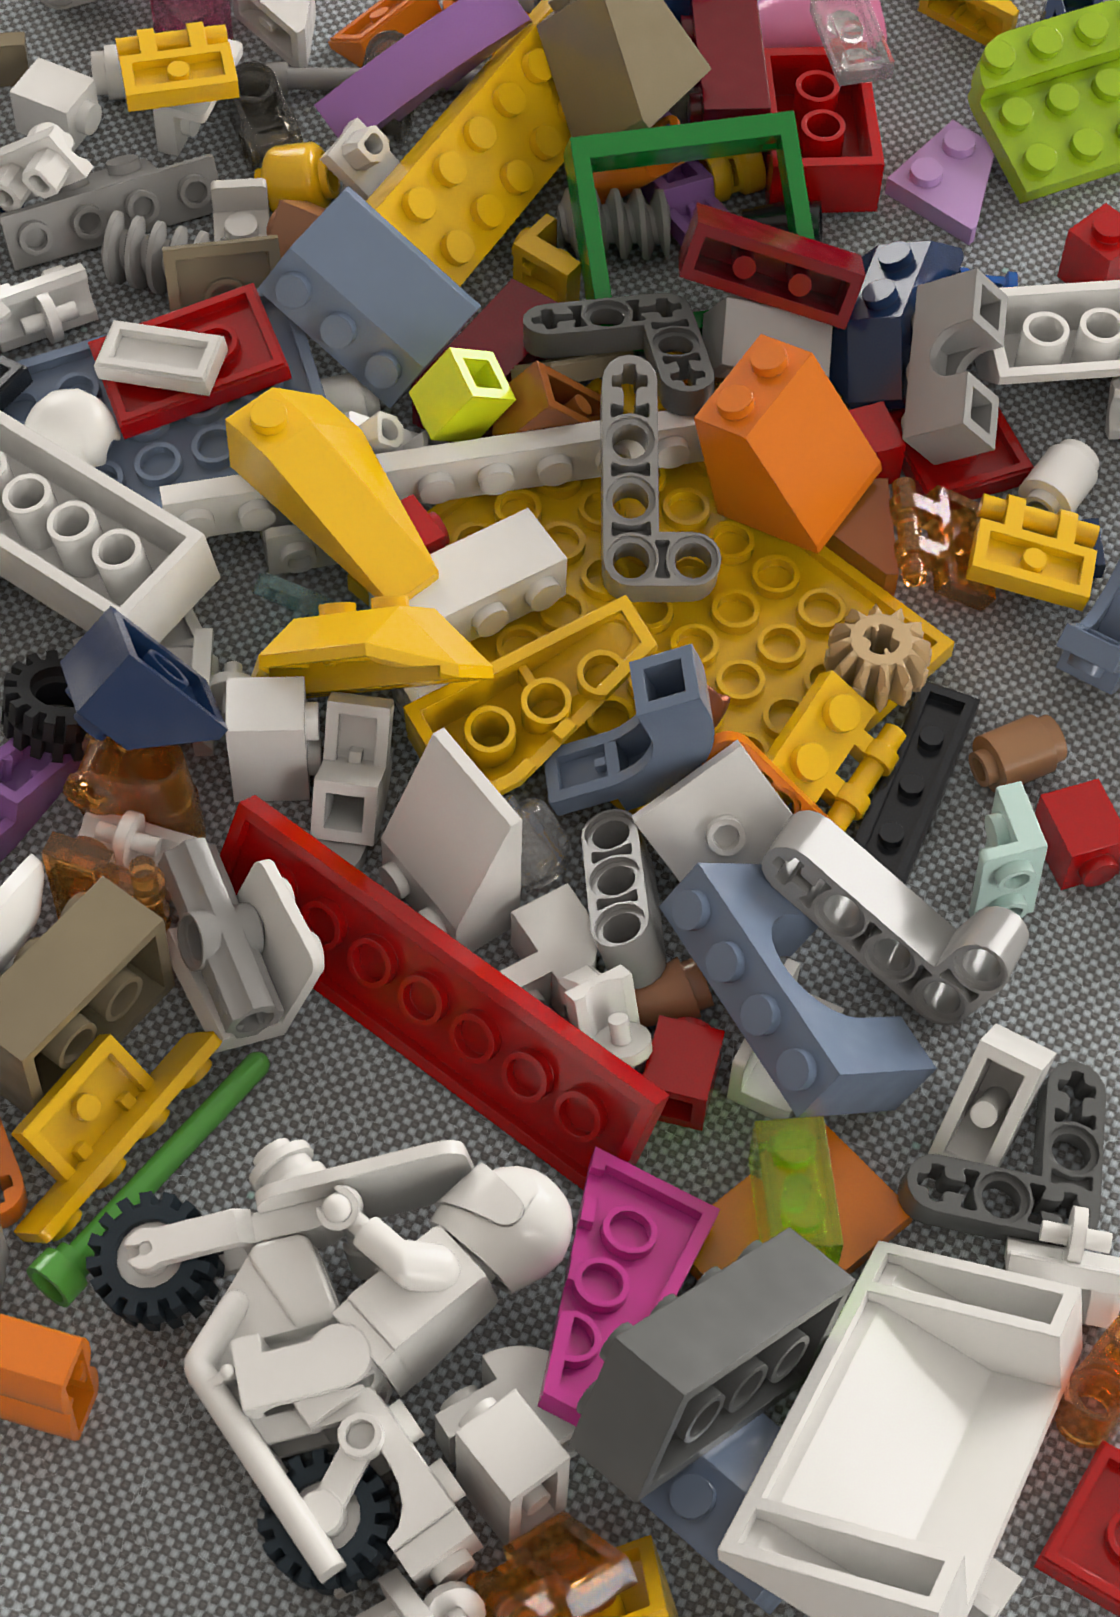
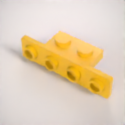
M213 1031L187 1033L177 1042L156 1068L148 1074L111 1034H99L11 1133L56 1180L13 1232L23 1242L46 1244L50 1241H58L66 1236L80 1221L82 1211L79 1208L95 1190L103 1189L111 1184L122 1173L127 1163L123 1157L139 1139H145L155 1133L165 1123L170 1114L167 1106L182 1089L191 1088L208 1073L212 1066V1061L209 1058L222 1044V1040Z

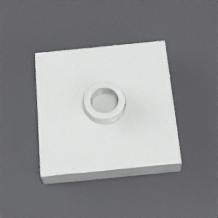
M737 739L633 814L632 818L678 881L681 882L697 863L762 864V859L793 814Z

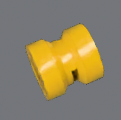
M761 152L698 160L712 174L714 196L720 202L729 200L731 194L735 192L748 195L765 188L766 169Z

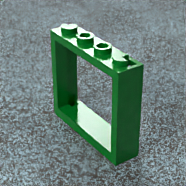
M794 110L570 137L563 156L586 300L612 297L593 173L776 151L789 232L815 240ZM708 310L693 312L701 337L703 314ZM601 324V325H598V326L611 327V326H616V325H612V324ZM643 349L633 350V354L635 356H639L644 353Z

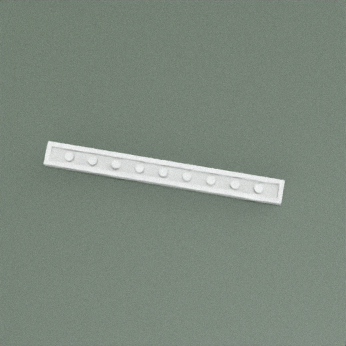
M668 410L658 411V468H675L683 464L704 461L694 421L696 415L681 416L673 414ZM600 420L378 453L375 455L399 499L402 500L414 494L421 504H440L448 500L486 494L499 495L507 491L545 485L558 486L566 482L601 477ZM629 439L622 440L613 447L619 456L626 459L638 458L645 452L641 444ZM240 475L159 486L162 508L202 532L206 538L243 531L257 532L270 527L293 524Z

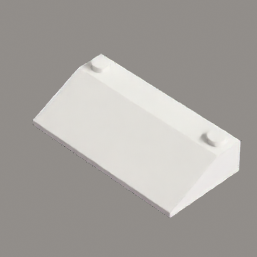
M878 1240L718 1548L719 1560L810 1617H968L1083 1349L1082 1288Z

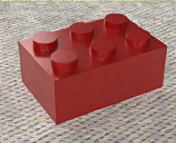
M866 46L764 48L771 113L793 110L795 113L808 201H821L822 213L877 212L885 162ZM776 151L761 152L766 169V185L764 188L766 204L784 201Z

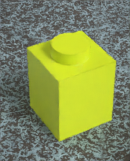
M451 347L444 352L409 391L423 427L428 432L430 439L435 441L458 442L478 439L516 401L493 352Z

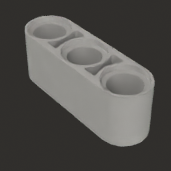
M621 809L606 810L592 817L582 829L581 835L590 928L607 970L621 964L632 973L634 989H641L651 985L660 978L666 968V952L655 866L641 831L634 823L632 814Z

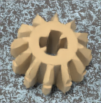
M875 603L872 609L869 610L868 616L855 609H851L849 615L845 617L844 623H835L834 629L829 634V649H826L824 667L826 672L833 670L865 700L873 701L880 713L887 705L888 699L904 707L911 698L912 692L921 691L927 680L929 672L927 667L930 665L932 649L930 648L931 642L923 639L922 622L904 623L905 617L902 608L890 616L882 614L877 603Z

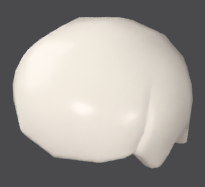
M78 388L50 392L34 405L25 421V426L93 467L106 464L107 452L111 442L121 439L119 427L108 407L99 398Z

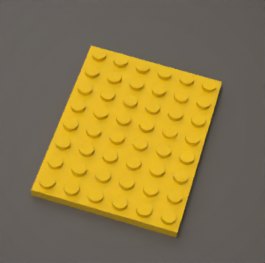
M596 378L586 385L587 388L601 395V379ZM624 397L623 414H633L634 404ZM705 461L683 464L675 468H658L659 532H697L707 535L714 540L720 549L722 558L715 587L702 600L693 602L631 603L657 643V650L652 655L692 643L704 665L707 685L723 696L726 694L730 697L726 713L717 727L714 728V735L724 731L741 733L766 755L820 673L826 672L824 658L826 649H829V634L834 629L835 623L845 622V617L849 615L851 609H855L868 616L869 610L877 603L882 614L891 616L902 608L905 617L904 623L922 622L923 639L931 642L930 648L932 649L930 665L927 667L929 670L927 678L952 656L955 644L952 639L826 546L817 554L717 514ZM601 477L566 482L558 486L545 485L512 490L499 495L486 494L453 499L436 504L427 511L428 514L431 512L437 513L442 519L449 534L450 545L529 508L567 557L565 596L559 598L555 604L543 611H532L506 624L502 630L492 636L479 637L469 642L489 663L616 600L615 597L608 593L602 580ZM623 498L613 506L619 515L630 519L637 518L646 511L643 504L634 498ZM631 556L622 557L614 564L616 571L626 578H637L647 570L641 560ZM683 557L676 562L678 571L688 578H699L708 572L705 563L697 557ZM348 574V590L369 606V591ZM631 676L563 744L610 731L636 715ZM888 699L887 705L879 713L874 702L866 700L877 711L864 730L868 733L899 704ZM776 791L788 806L791 802L780 792ZM618 799L610 801L618 809L625 810ZM646 805L628 810V812L633 815Z

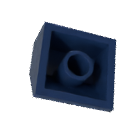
M112 606L104 612L60 661L68 685L65 692L73 701L76 713L73 715L74 719L88 734L99 741H104L109 736L126 750L220 740L228 731L207 680Z

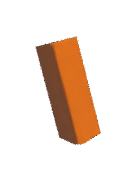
M380 0L332 36L328 43L332 50L362 68L404 36L440 13L442 9L438 0Z

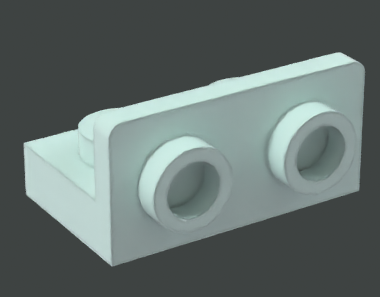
M1019 781L996 787L992 812L985 816L987 839L985 848L979 849L978 853L979 859L969 908L970 917L977 911L989 906L1007 908L1019 915L1020 918L1034 911L1048 845L1023 784Z

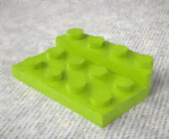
M1120 0L1097 3L1003 32L986 45L973 71L971 90L967 95L970 109L1020 204L1120 172Z

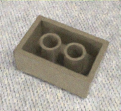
M104 876L87 892L82 891L74 895L63 908L60 918L40 938L34 937L28 940L16 954L13 964L0 976V1095L26 1115L99 1034H111L120 1043L175 987L164 919Z

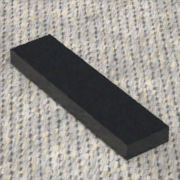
M928 681L921 688V691L916 693L901 728L905 732L906 738L897 751L899 761L889 776H881L871 799V804L854 839L855 842L906 886L974 722L981 700Z

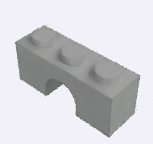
M978 268L917 286L915 312L911 319L913 330L911 355L906 369L908 385L905 413L901 420L902 439L934 465L995 450L999 397L969 371L965 370L982 353L1004 347L1008 296Z

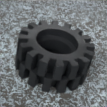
M57 650L46 651L45 660H41L37 653L26 656V665L17 661L12 665L11 673H6L1 716L3 733L6 739L13 738V746L20 752L31 746L30 757L41 760L44 752L52 754L51 762L63 763L64 754H71L74 762L83 761L85 759V750L91 755L96 756L102 752L103 744L109 746L113 739L109 736L104 741L95 739L74 719L73 715L76 713L73 701L65 692L68 685L60 664L63 658H58ZM60 704L67 705L72 708H57L49 705Z

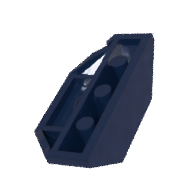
M932 240L918 242L896 241L877 245L862 256L866 277L845 330L835 326L832 327L829 380L850 410L881 401L884 402L887 409L905 408L908 385L906 369L911 355L913 334L911 319L915 312L917 286L958 274L964 259L962 248Z

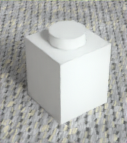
M38 57L10 90L16 131L18 133L28 136L29 131L38 124L45 122L57 124L64 132L69 133L73 137L72 152H74L86 136L92 135L99 126L102 109L98 104L96 83L92 77Z

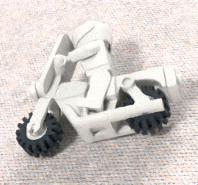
M280 1138L262 1148L253 1160L255 1167L249 1176V1183L256 1191L255 1200L258 1211L256 1213H252L250 1209L232 1208L202 1216L198 1209L189 1201L185 1200L182 1203L175 1194L164 1191L162 1200H158L152 1191L139 1193L141 1203L133 1205L126 1197L116 1203L122 1213L115 1219L105 1212L98 1221L105 1229L102 1236L91 1233L87 1244L95 1252V1255L86 1257V1269L94 1277V1279L90 1280L94 1291L103 1299L102 1301L116 1315H119L127 1324L137 1328L138 1324L141 1323L148 1331H160L161 1323L164 1322L172 1329L184 1326L182 1315L190 1312L196 1319L205 1312V1309L199 1304L204 1296L214 1301L220 1290L214 1283V1279L237 1274L190 1347L184 1359V1372L189 1384L262 1493L258 1506L264 1511V1519H257L258 1533L264 1537L265 1543L262 1544L266 1555L286 1577L307 1591L313 1588L321 1595H334L337 1599H341L358 1590L362 1583V1578L366 1577L370 1582L373 1581L380 1574L376 1568L382 1559L390 1562L394 1553L422 1591H425L434 1583L438 1586L449 1581H457L474 1566L475 1560L472 1555L484 1546L454 1504L463 1498L466 1493L441 1458L428 1466L420 1455L414 1443L425 1436V1434L401 1399H398L389 1407H387V1404L392 1394V1388L402 1397L416 1383L418 1384L495 1307L499 1299L491 1283L500 1290L512 1295L546 1277L562 1262L570 1244L573 1229L572 1214L567 1198L552 1180L534 1169L520 1166L500 1167L492 1170L481 1162L474 1167L465 1145L461 1141L456 1140L431 1142L326 1169L323 1163L312 1161L314 1151L307 1141L301 1139L290 1142L287 1138ZM435 1205L437 1208L429 1220L432 1228L417 1241L404 1240L379 1219ZM345 1235L348 1244L343 1242L342 1245L350 1269L357 1278L367 1281L351 1293L346 1301L340 1304L324 1260L317 1249L331 1246ZM326 1447L331 1453L339 1447V1449H337L336 1455H329V1453L324 1448ZM312 1451V1459L304 1461L300 1455H297L287 1461L292 1468L290 1471L281 1460L284 1457ZM394 1476L399 1484L402 1502L400 1522L395 1519V1512H399L396 1500L384 1482Z

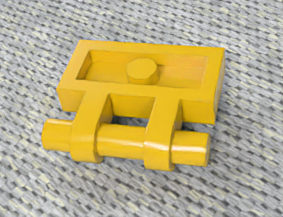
M202 21L186 23V29L154 33L153 28L136 30L137 36L115 38L128 112L240 97L237 73L225 24L204 27Z
M983 494L977 511V517H981L974 532L965 579L1083 611L1090 599L1098 551L1093 548L1099 535L1100 526L1078 520V513L1059 509L1056 514L1027 506L1026 499L1008 494L1006 499Z
M830 670L817 676L766 753V756L815 804L819 798H822L831 806L826 815L846 832L853 820L859 821L871 804L869 794L880 777L889 776L898 763L899 756L897 751L904 742L906 734L901 728L891 723H886L876 738L868 734L864 729L877 710L839 675ZM850 754L859 765L848 782H845L836 772L847 755ZM780 792L792 803V799L788 795Z

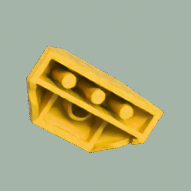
M405 595L370 598L371 609L360 611L356 610L355 602H335L318 605L319 616L293 619L258 655L251 677L304 676L306 699L330 696L331 691L355 694L494 679L493 666L435 608L409 606V596Z

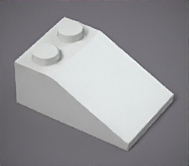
M442 728L432 734L381 837L382 866L379 867L378 871L385 888L400 900L404 898L415 911L474 952L510 930L511 911L520 907L522 819L446 729Z

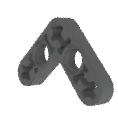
M651 293L543 304L527 310L523 316V346L528 353L536 357L563 358L643 349L646 360L651 364L656 373L657 393L660 403L673 414L681 416L696 415L714 393V370L691 305L680 295L673 293ZM601 324H612V325H616V326L607 327V326H598V325H601ZM667 352H682L685 354L673 355L667 354ZM688 379V386H685L682 380Z
M1065 1062L1057 1065L1043 1082L1037 1096L1032 1174L940 1154H926L917 1158L900 1180L897 1192L899 1203L904 1212L913 1220L930 1226L1007 1242V1236L1064 1247V1245L1039 1240L1042 1220L1063 1224L1062 1217L1053 1214L1058 1206L1067 1208L1066 1214L1069 1219L1074 1205L1089 1209L1088 1229L1096 1230L1101 1208L1106 1108L1105 1085L1099 1074L1091 1067L1082 1063ZM1065 1085L1072 1087L1074 1097L1082 1101L1072 1115V1122L1063 1121L1069 1114L1070 1105L1069 1095L1061 1091ZM1057 1142H1067L1074 1145L1083 1156V1169L1069 1170L1062 1167L1053 1156L1052 1145ZM925 1178L935 1180L936 1191L944 1193L939 1201L929 1199L928 1188L921 1185ZM965 1184L970 1187L966 1197L964 1194H959V1191ZM987 1189H998L1005 1192L1014 1203V1216L998 1218L986 1210L982 1202V1192ZM965 1197L964 1208H962L961 1203L963 1202ZM1031 1212L1037 1213L1038 1216L1032 1223L1028 1222Z

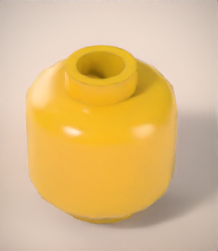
M302 142L274 146L265 153L262 168L255 170L254 178L266 179L268 205L272 213L277 209L280 200L308 201L326 209L331 204L332 199L338 197L340 180L320 160L325 153L321 146L315 142Z

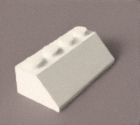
M1120 280L999 288L1008 296L1004 347L984 352L974 359L979 379L997 385L1120 377Z

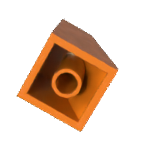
M763 334L759 335L694 417L717 514L819 554L882 470L881 461L814 354Z

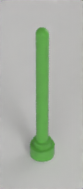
M258 1051L249 1053L70 1244L61 1242L55 1249L47 1247L26 1269L27 1275L46 1297L57 1305L66 1308L88 1286L86 1277L90 1272L86 1269V1257L95 1255V1252L87 1245L91 1233L102 1236L105 1231L98 1222L105 1212L113 1219L119 1216L122 1212L116 1203L126 1197L133 1205L141 1203L139 1193L152 1191L155 1194L267 1074L270 1068L268 1057Z

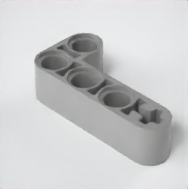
M630 354L619 356L612 360L604 370L600 397L601 568L603 585L608 593L616 599L627 595L631 602H693L702 600L711 593L716 585L722 559L720 549L713 539L702 533L659 532L657 377L654 368L642 357ZM622 384L633 385V390L636 394L633 414H623L624 392L621 388ZM629 439L641 444L645 452L638 458L626 459L619 456L613 447L618 442ZM623 498H634L643 504L646 511L641 516L630 519L619 515L613 506ZM631 556L641 560L647 570L637 578H626L616 571L614 564L622 557ZM683 557H697L705 563L708 572L699 578H688L678 571L676 562Z
M806 810L798 811L791 815L762 859V871L766 880L773 888L915 1011L935 1024L947 1026L962 1022L1002 990L1028 944L1029 931L1025 922L1013 911L999 906H989L977 911L956 929L834 822L818 812Z

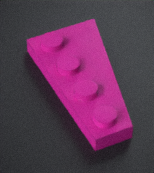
M595 1147L589 1163L537 1407L577 1426L581 1414L576 1410L577 1404L587 1388L597 1380L604 1363L599 1357L603 1344L621 1324L630 1322L632 1325H635L648 1317L656 1305L667 1295H678L715 1223L720 1209Z

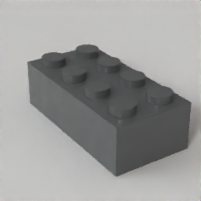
M790 1227L765 1243H762L760 1240L753 1241L743 1250L735 1262L722 1270L717 1266L710 1268L702 1275L695 1286L679 1297L675 1294L667 1295L656 1305L648 1317L635 1325L625 1322L611 1333L599 1354L604 1363L597 1380L587 1388L577 1404L576 1410L581 1414V1417L569 1442V1446L633 1502L637 1503L805 1383L856 1279Z

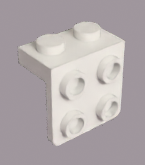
M271 859L257 861L253 864L237 894L239 903H250L254 906L260 916L264 933V949L261 956L284 1009V1013L277 1024L265 1028L257 1035L236 1039L233 1033H226L202 972L190 971L181 958L178 948L177 927L168 929L166 932L172 968L204 1031H213L222 1040V1044L215 1053L285 1035L324 970V950L321 941L308 928L295 903V895L290 883L280 875L275 863Z

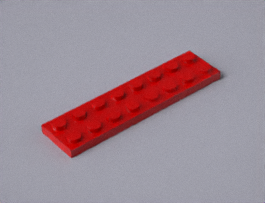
M254 795L239 802L220 853L221 860L236 896L253 864L257 861L271 859L275 863L280 875L288 880L293 889L298 909L310 931L315 933L320 939L324 950V970L313 987L315 991L583 1191L589 1163L595 1147L636 1166L670 1097L668 1093L261 798Z

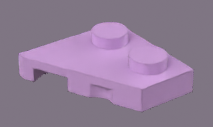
M952 120L887 178L885 194L962 242L970 245L975 238L994 153L986 139Z

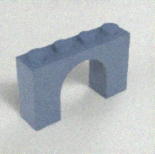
M697 863L660 904L659 908L797 1118L896 1110L937 1069L901 1016L857 1018L841 1014L815 999L792 977L779 956H792L818 926L772 887L764 876L762 864Z

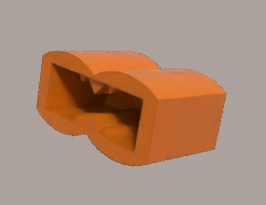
M0 1314V1419L78 1441L98 1395L99 1387L98 1371L96 1367L90 1365L91 1348L88 1339Z

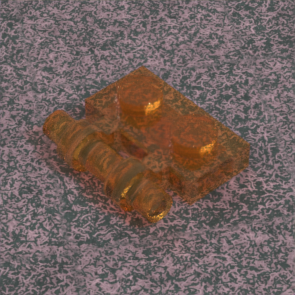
M901 477L894 480L892 483L893 497L888 502L890 516H892L893 525L897 529L898 539L893 546L898 568L902 571L903 583L910 587L921 586L927 581L926 571L932 573L935 593L981 612L996 600L995 587L965 579L974 532L981 517H977L979 503L939 485L925 496L917 494L916 484L912 478ZM921 528L927 530L928 538L922 536Z
M52 831L41 854L58 919L63 908L74 895L82 891L87 892L104 876L164 919L167 932L172 923L170 905L164 898L167 891L164 873L159 867L155 866L152 858L144 855L137 856L131 860L128 869L117 865L114 851L109 850L100 841L88 836L73 838Z
M565 1511L560 1512L503 1546L502 1549L507 1558L506 1562L489 1572L484 1570L475 1571L466 1580V1584L472 1586L483 1600L486 1617H553L561 1611L568 1617L591 1616L606 1610L614 1603L617 1595L638 1583L629 1558Z

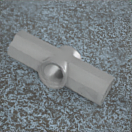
M205 837L184 840L175 848L165 851L158 863L179 916L177 940L181 958L190 971L202 972L225 1032L233 1033L236 1039L257 1035L265 1028L277 1024L284 1013L281 1001L261 956L264 949V933L260 916L255 907L250 903H239L216 845L209 844Z

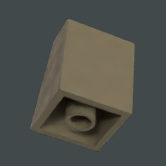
M550 0L548 4L553 11L536 26L571 137L651 128L712 69L663 0Z

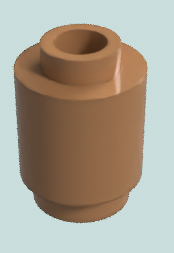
M1028 714L975 737L972 746L973 752L969 754V766L975 780L982 787H989L995 793L998 786L1019 781L1024 785L1054 772L1057 768V763L1064 761L1067 757V744L1061 728L1051 716L1044 714L1036 717Z

